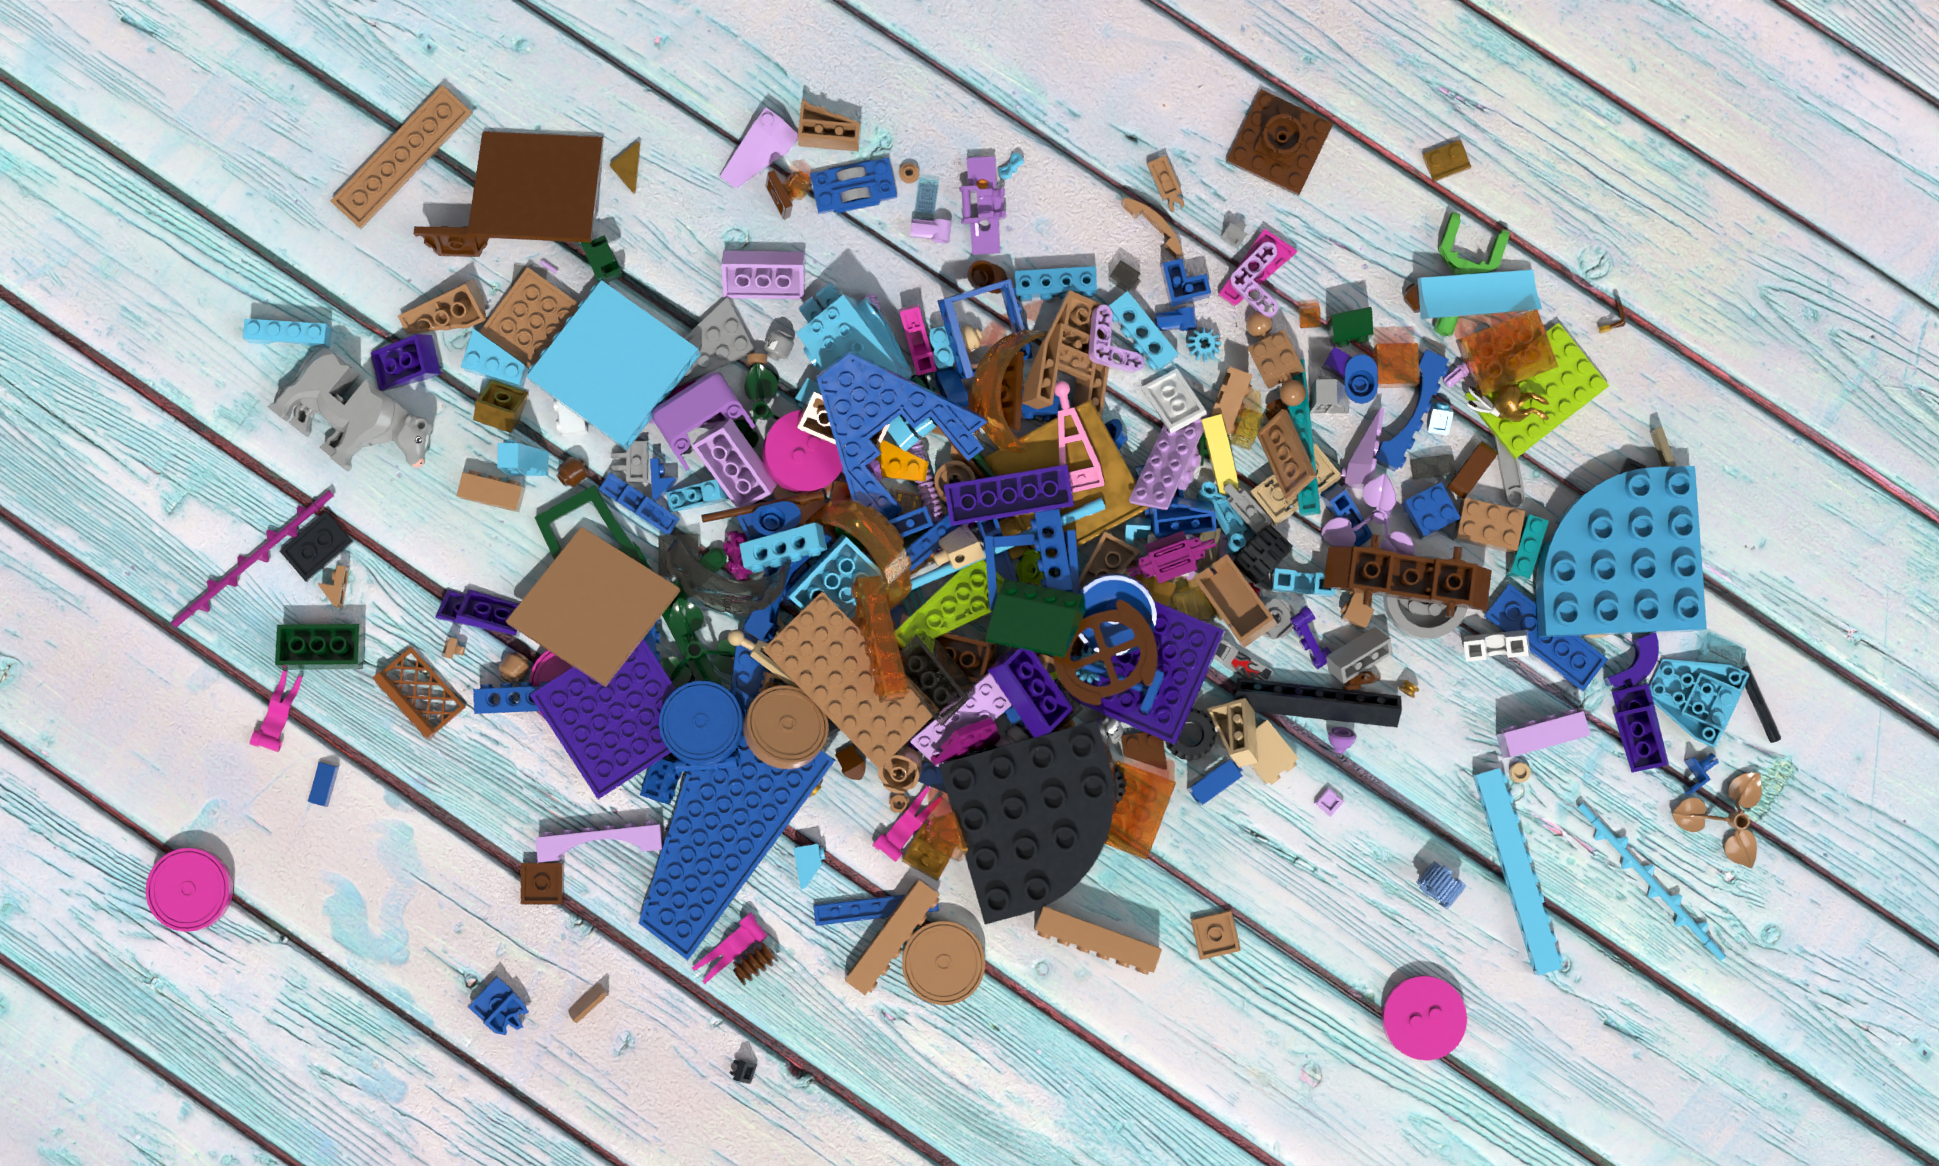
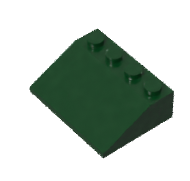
M1005 579L997 595L986 641L1065 658L1086 612L1083 594Z

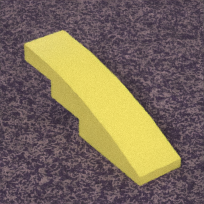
M1222 414L1201 419V423L1206 437L1205 441L1218 492L1227 496V493L1223 490L1224 487L1230 483L1238 490L1239 484Z

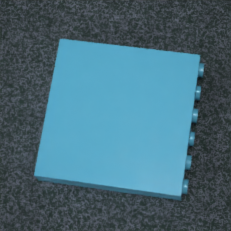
M601 280L599 284H595L592 287L588 298L581 301L577 308L578 311L574 316H570L567 319L564 329L554 336L553 343L549 348H545L542 351L539 361L529 368L526 377L531 383L627 451L652 419L653 410L665 402L701 353L693 344Z

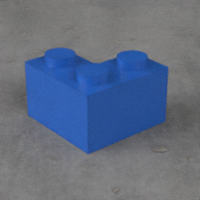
M1182 259L1162 263L1161 272L1170 307L1210 298L1211 289L1207 274L1187 278Z

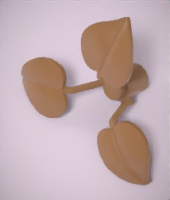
M1744 773L1735 777L1730 782L1727 793L1731 799L1736 800L1735 806L1738 812L1730 813L1727 818L1705 815L1706 806L1704 802L1693 797L1686 798L1673 810L1672 816L1676 824L1689 832L1702 830L1705 826L1704 819L1726 821L1730 827L1736 830L1734 831L1735 836H1730L1725 841V855L1734 863L1748 868L1753 867L1757 855V842L1755 836L1749 830H1744L1749 826L1750 819L1744 814L1745 811L1741 809L1740 805L1744 808H1751L1760 801L1762 794L1760 773Z

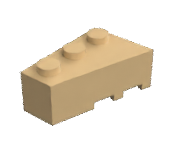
M1246 698L1208 708L1207 710L1221 735L1220 737L1229 755L1238 767L1257 763L1255 711Z

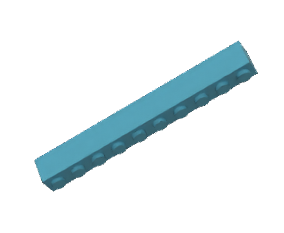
M1500 768L1473 775L1534 975H1542L1562 969L1561 963H1563V958L1560 951L1556 950L1554 944L1557 943L1554 931H1550L1548 924L1551 922L1550 916L1547 911H1544L1542 905L1544 897L1536 886L1538 878L1536 872L1532 871L1530 863H1532L1529 851L1525 850L1523 844L1526 843L1523 831H1519L1517 823L1520 820L1517 812L1513 811L1511 805L1513 803L1512 794L1510 791H1507L1505 783H1507L1505 772L1501 771Z

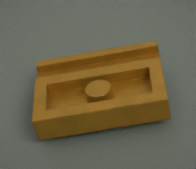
M1461 140L1422 155L1428 172L1432 177V182L1439 181L1472 167Z

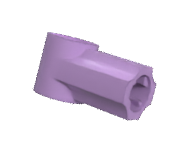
M912 219L910 237L932 239L933 242L949 243L952 222L944 219H935L934 221Z

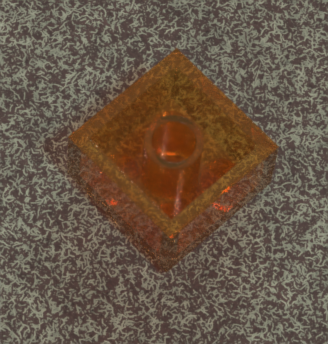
M1418 343L1376 344L1373 349L1374 361L1377 364L1378 388L1416 387L1419 384Z

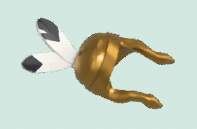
M1507 384L1498 392L1495 398V406L1479 390L1472 386L1468 388L1471 395L1478 400L1468 401L1467 405L1473 410L1491 413L1502 420L1506 418L1513 422H1520L1531 413L1538 415L1542 419H1549L1544 411L1534 407L1525 410L1519 409L1530 398L1545 405H1548L1549 402L1546 398L1533 392L1520 394V387L1514 384Z

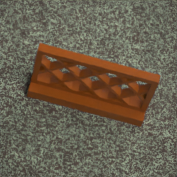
M412 647L407 649L383 671L378 672L372 677L374 682L427 741L431 740L439 730L466 708ZM412 654L416 658V667H405L404 659ZM392 669H400V681L390 680L386 674ZM403 670H415V681H403ZM418 671H427L430 674L429 682H417ZM432 677L436 680L437 683L432 682ZM402 684L414 685V695H404L402 693ZM417 685H429L428 696H416ZM432 686H441L444 689L443 697H431ZM416 699L428 700L427 711L417 710L415 707ZM431 700H443L442 712L430 711ZM445 701H454L459 707L454 712H445ZM430 714L442 715L441 723L435 728L429 723Z

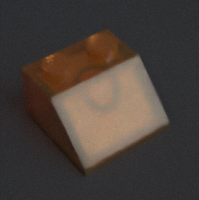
M951 812L930 819L925 829L926 832H924L927 844L930 843L933 850L957 862L962 861L968 849L955 813Z

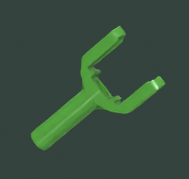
M1452 211L1438 248L1444 263L1449 266L1452 275L1490 273L1496 270L1500 265L1510 231L1501 229L1498 237L1494 240L1487 264H1485V261H1481L1478 264L1457 257L1459 252H1451L1461 222L1460 214ZM1459 316L1437 318L1433 330L1443 336H1453Z

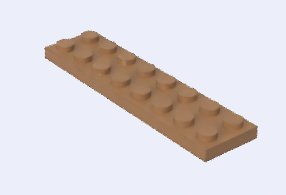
M441 85L330 201L356 226L362 229L473 113Z

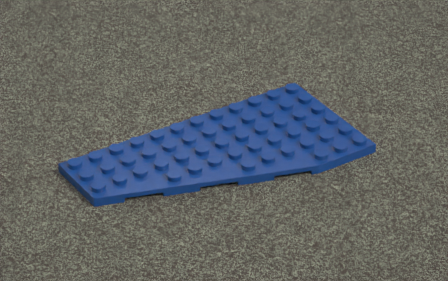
M735 686L731 693L739 703L745 717L754 698L738 686ZM743 732L738 747L731 754L738 755V768H723L720 771H715L714 769L688 771L638 923L688 961L836 761L822 749L810 763L802 767L780 769L761 761L750 750Z

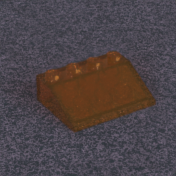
M1537 309L1456 339L1462 359L1482 396L1500 390L1507 384L1512 385L1558 367Z
M1117 761L1115 766L1118 765L1121 768L1119 769L1121 773L1124 772V781H1126L1127 785L1125 786V794L1117 804L1116 812L1113 814L1108 833L1109 839L1106 845L1147 860L1176 782Z

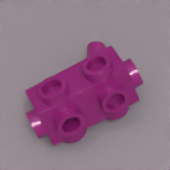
M738 531L727 532L723 548L729 560L728 570L736 581L747 580L748 576L753 572L744 568L739 545L748 542L745 533H738Z

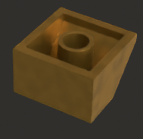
M490 379L476 400L473 420L512 433L520 420L529 392Z

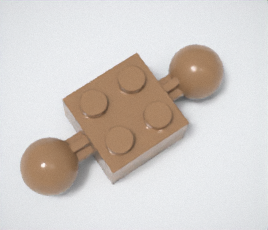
M1254 312L1247 318L1246 329L1250 335L1259 338L1260 341L1247 348L1267 388L1270 389L1281 383V400L1286 405L1297 406L1304 401L1306 389L1301 382L1293 380L1292 377L1305 370L1285 330L1283 329L1271 335V318L1264 316L1260 312Z

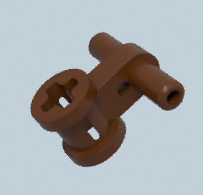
M1364 671L1344 683L1342 689H1361L1363 684L1379 681L1381 675L1374 671Z

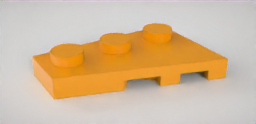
M882 440L879 447L881 454L875 458L881 465L882 478L926 482L928 461Z

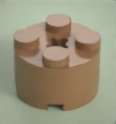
M949 461L936 472L934 480L935 489L943 501L947 502L944 485L951 484L949 482H953V478H957L958 482L975 480L972 469L964 462Z
M902 746L878 769V777L884 784L883 786L894 793H904L911 788L913 789L917 785L922 771L920 753L908 746Z

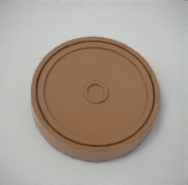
M785 685L771 687L761 692L748 708L743 723L745 740L750 750L764 763L780 769H795L810 763L823 748L829 730L826 714L800 688Z
M936 921L921 927L909 939L903 952L902 970L908 986L918 997L936 1005H951L965 1000L978 988L985 971V955L980 941L968 928L952 921Z

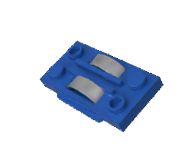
M889 158L832 167L826 171L810 174L818 214L832 211L842 213L879 205L881 201L897 198Z

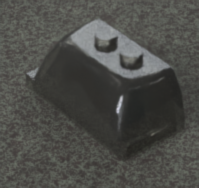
M916 634L891 660L895 665V670L940 725H944L976 693V687L944 647L930 636Z

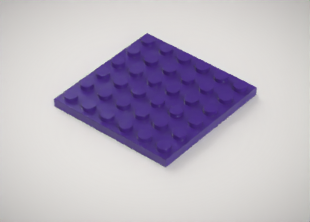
M1155 602L1156 624L1153 634L1158 652L1157 670L1164 673V678L1149 715L1140 710L1145 696L1142 695L1143 693L1132 688L1101 698L1102 703L1097 706L1077 699L1067 690H1065L1064 696L1083 706L1176 745L1226 631ZM1085 645V647H1084V650L1086 651V653H1087L1088 648H1089L1087 645ZM1140 649L1125 655L1112 656L1111 660L1115 672L1128 677L1138 664ZM1099 675L1100 681L1093 677L1092 683L1087 682V678L1083 682L1092 686L1103 687L1110 685L1111 681Z
M644 639L606 687L575 667H572L530 694L532 700L598 800L671 753L662 740L659 729V717L665 701L676 688Z

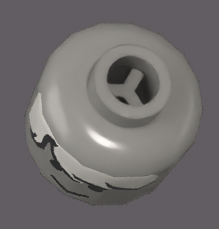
M781 330L771 332L764 345V349L769 352L767 356L776 361H779L780 358L787 359L794 346V342L791 340L792 336Z
M1105 714L1097 717V719L1101 718L1108 744L1112 745L1119 742L1123 734V727L1120 722Z

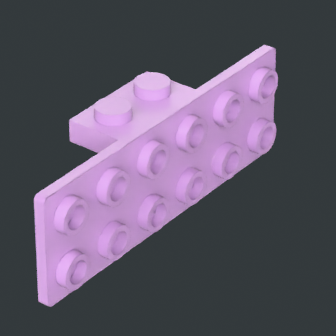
M1206 412L1207 415L1173 433L1169 432L1165 424L1163 425L1129 498L1130 503L1167 510L1177 488L1180 490L1187 489L1189 483L1193 481L1196 467H1199L1201 463L1197 444L1204 431L1201 419L1210 417L1209 412Z
M987 673L914 735L910 741L931 761L930 758L933 755L942 753L941 746L956 729L990 717L994 721L1012 705L991 674Z

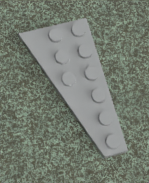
M728 297L684 337V339L699 349L701 355L675 389L754 352V348Z

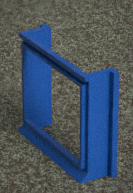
M1067 530L1063 534L1073 588L1072 592L1079 593L1075 530ZM1042 533L1045 537L1053 536V533ZM1036 534L1000 537L984 536L990 611L993 612L997 599L994 547L1034 545V539H1037Z

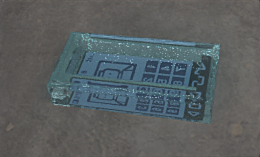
M919 178L914 219L934 221L939 181Z

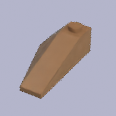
M473 278L398 315V318L406 333L413 334L436 330L445 331L457 328H470L485 321L486 313L483 295Z

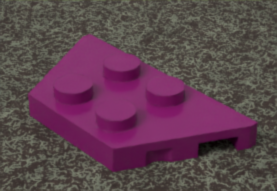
M990 717L956 729L941 746L942 753L933 755L930 758L933 764L937 765L956 757L961 758L975 750L981 751L985 747L995 744L1001 737L994 721Z

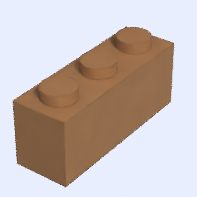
M469 470V473L462 472L456 496L460 499L519 512L525 488L520 486L521 483L517 481L501 482L499 477L489 475L488 478L481 477V473Z

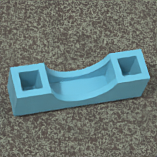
M244 319L243 339L248 343L254 344L281 342L308 347L330 348L332 328L324 323Z

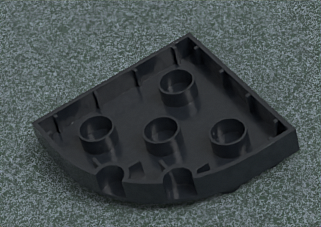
M1101 718L1052 731L1035 738L1031 737L969 754L961 758L951 759L939 764L985 925L1024 915L1055 902L1083 879L1101 855L1109 839L1108 833L1117 806L1116 773Z

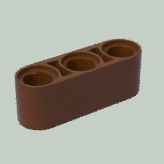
M1481 441L1447 488L1462 499L1466 498L1496 458L1498 452Z

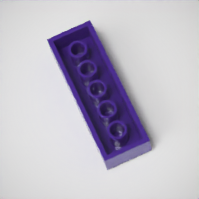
M1068 464L944 485L951 526L1074 506Z

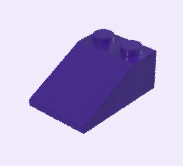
M415 334L370 352L380 391L417 383L441 374L432 335Z

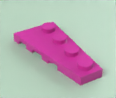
M1265 228L1236 268L1237 270L1263 243H1273L1277 247V255L1254 279L1258 285H1261L1298 252ZM1264 248V254L1260 258L1263 264L1266 263L1263 261L1266 255L1272 256V249L1266 250ZM1252 261L1248 264V268L1250 271L1255 272L1259 269V264ZM1242 269L1244 275L1241 278L1235 277V284H1244L1243 279L1248 275L1244 269ZM1230 277L1218 296L1235 307L1244 298L1231 287Z

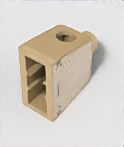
M966 524L961 525L941 538L939 545L942 551L932 556L937 566L949 562L953 569L961 568L985 558L979 541Z

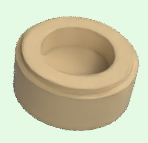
M1523 762L1514 763L1509 768V776L1516 783L1527 781L1531 775L1529 766Z

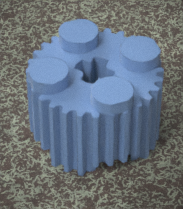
M1435 861L1428 866L1416 882L1420 885L1419 889L1429 897L1431 896L1436 901L1440 900L1439 905L1445 909H1448L1466 887L1465 883L1460 879L1456 878L1455 880L1451 876L1453 872L1444 865L1440 866Z

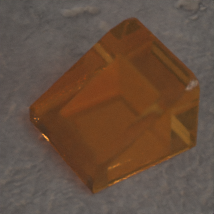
M1299 304L1300 328L1320 327L1319 304Z

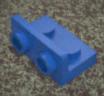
M660 759L649 767L640 796L670 805L675 796V789L682 772H676L675 763Z

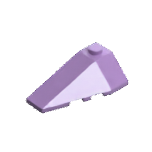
M765 107L726 165L720 178L737 189L754 177L756 173L770 166L779 157L787 154L798 140V134L782 118Z

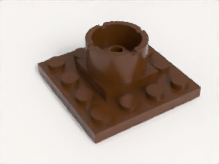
M1261 89L1226 162L1299 196L1334 123Z

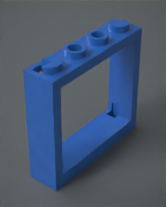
M1011 279L998 281L937 300L957 371L961 379L971 378L996 370L1004 361L1009 362L1015 357L1011 356L972 369L953 306V302L1000 288L1017 350L1024 353V360L1033 358L1030 348L1032 344L1028 341L1026 335L1027 326L1022 321V309L1016 300V288H1013Z

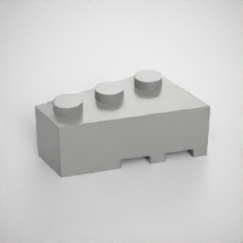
M1320 376L1319 379H1316L1308 389L1310 414H1349V397L1346 394L1345 386L1337 379H1331V376Z

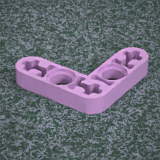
M1266 242L1232 274L1230 285L1257 312L1266 317L1273 318L1278 311L1277 302L1254 281L1277 255V247L1273 243ZM1264 248L1266 250L1272 249V256L1266 255L1263 259L1266 263L1263 264L1260 258L1264 254ZM1252 261L1259 264V269L1255 272L1250 271L1248 268V264ZM1244 269L1246 274H1248L1243 279L1244 284H1235V277L1241 278L1244 275V271H1242ZM1250 290H1257L1260 293V297L1256 300L1251 299L1248 296ZM1263 297L1266 298L1264 300V303L1267 306L1273 305V312L1268 311L1266 313L1264 311L1265 306L1262 303L1260 304V306L1257 305L1259 302H1261Z
M1107 305L1095 308L1092 311L1088 351L1090 360L1096 364L1130 373L1141 370L1144 366V359L1139 353L1110 346L1113 318L1111 308ZM1098 329L1103 331L1104 339L1098 337ZM1114 353H1116V354L1119 355V357H1120V362H1119V363H1116V362L1114 361V359H1113V354H1114Z

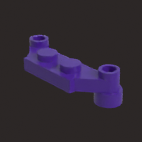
M1306 605L1299 610V613L1291 617L1290 621L1294 625L1292 627L1293 631L1301 638L1299 640L1300 645L1305 651L1308 650L1313 657L1311 662L1318 670L1327 664L1326 656L1332 652L1328 647L1320 650L1308 626L1310 622L1315 620V616Z

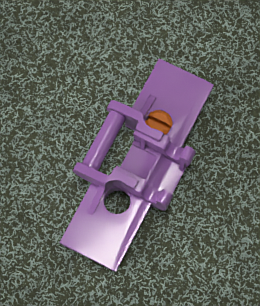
M995 157L967 158L968 186L959 187V191L962 192L963 208L961 224H970L972 255L999 254V220L1006 218V211L1004 210L1003 202L1005 189L1000 188V190H997ZM970 193L977 194L978 218H971ZM985 220L990 223L991 227L988 231L980 230L979 223Z

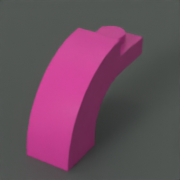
M919 304L899 309L917 376L937 371Z

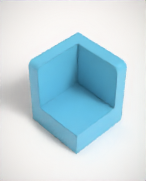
M1132 517L1126 520L1125 543L1133 544L1134 538H1148L1151 529V518Z

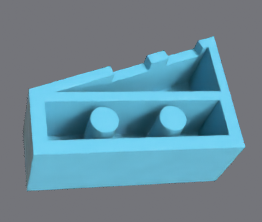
M472 330L461 368L466 372L523 389L529 369L478 331Z
M506 439L503 443H498L497 468L507 476H548L549 452L516 443V440Z

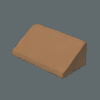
M597 983L568 1010L574 1023L580 1022L608 996L609 993L601 984Z

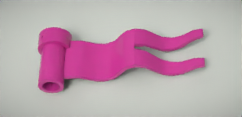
M283 670L278 687L271 697L266 718L260 730H254L250 739V745L255 747L261 746L275 752L280 751L283 741L279 740V737L287 722L291 704L299 691L302 676H298L292 690L283 702L280 703L287 676V671Z
M928 785L893 825L886 835L881 833L872 844L874 848L880 849L894 862L903 854L901 851L902 847L943 799L939 796L915 817L920 804L930 790Z
M752 912L739 922L740 928L692 967L693 971L722 954L724 955L704 978V984L755 941L760 943L768 937V934L757 923V918Z

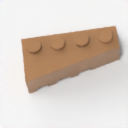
M1104 532L1079 577L1080 590L1089 581L1098 576L1111 573L1121 574L1141 551Z

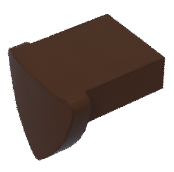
M853 744L835 754L842 767L841 772L844 776L853 780H861L863 778L866 768L865 761L859 757Z

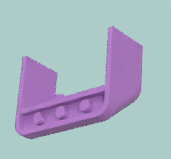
M719 372L708 373L657 406L652 412L653 421L686 471L690 468L682 453L690 446V439L687 433L719 412H722L727 419H736L743 414L751 428L756 427Z

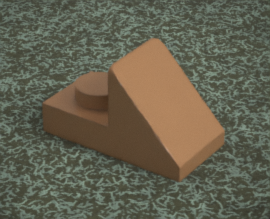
M337 565L336 570L332 573L334 585L318 583V585L333 606L343 609L350 568Z

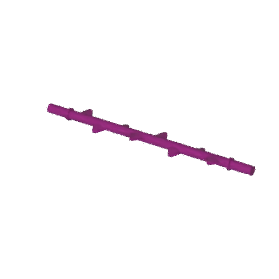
M328 490L315 502H311L308 508L298 506L297 517L279 532L268 529L266 531V543L248 558L239 555L237 557L238 566L219 582L208 579V591L189 607L187 606L181 614L171 621V624L177 628L191 615L193 616L198 609L208 613L210 611V599L227 585L237 587L238 576L257 560L268 563L270 561L268 551L287 535L297 537V527L313 513L319 511V508L335 495Z

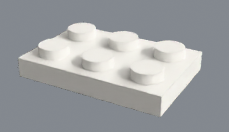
M1178 369L1141 387L1143 393L1170 433L1207 415L1205 408Z

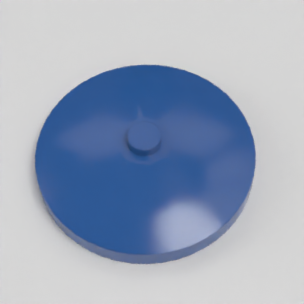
M1117 573L1104 574L1089 581L1078 593L1084 596L1086 612L1083 619L1100 612L1116 610V602L1123 600L1134 607L1145 618L1152 632L1155 628L1156 605L1154 599L1145 585L1131 576ZM1103 622L1100 624V629L1108 648L1132 640L1135 636L1129 627L1121 623ZM1087 628L1079 637L1088 647L1098 652L1099 647L1093 630ZM1133 647L1113 656L1131 653L1139 649V647Z

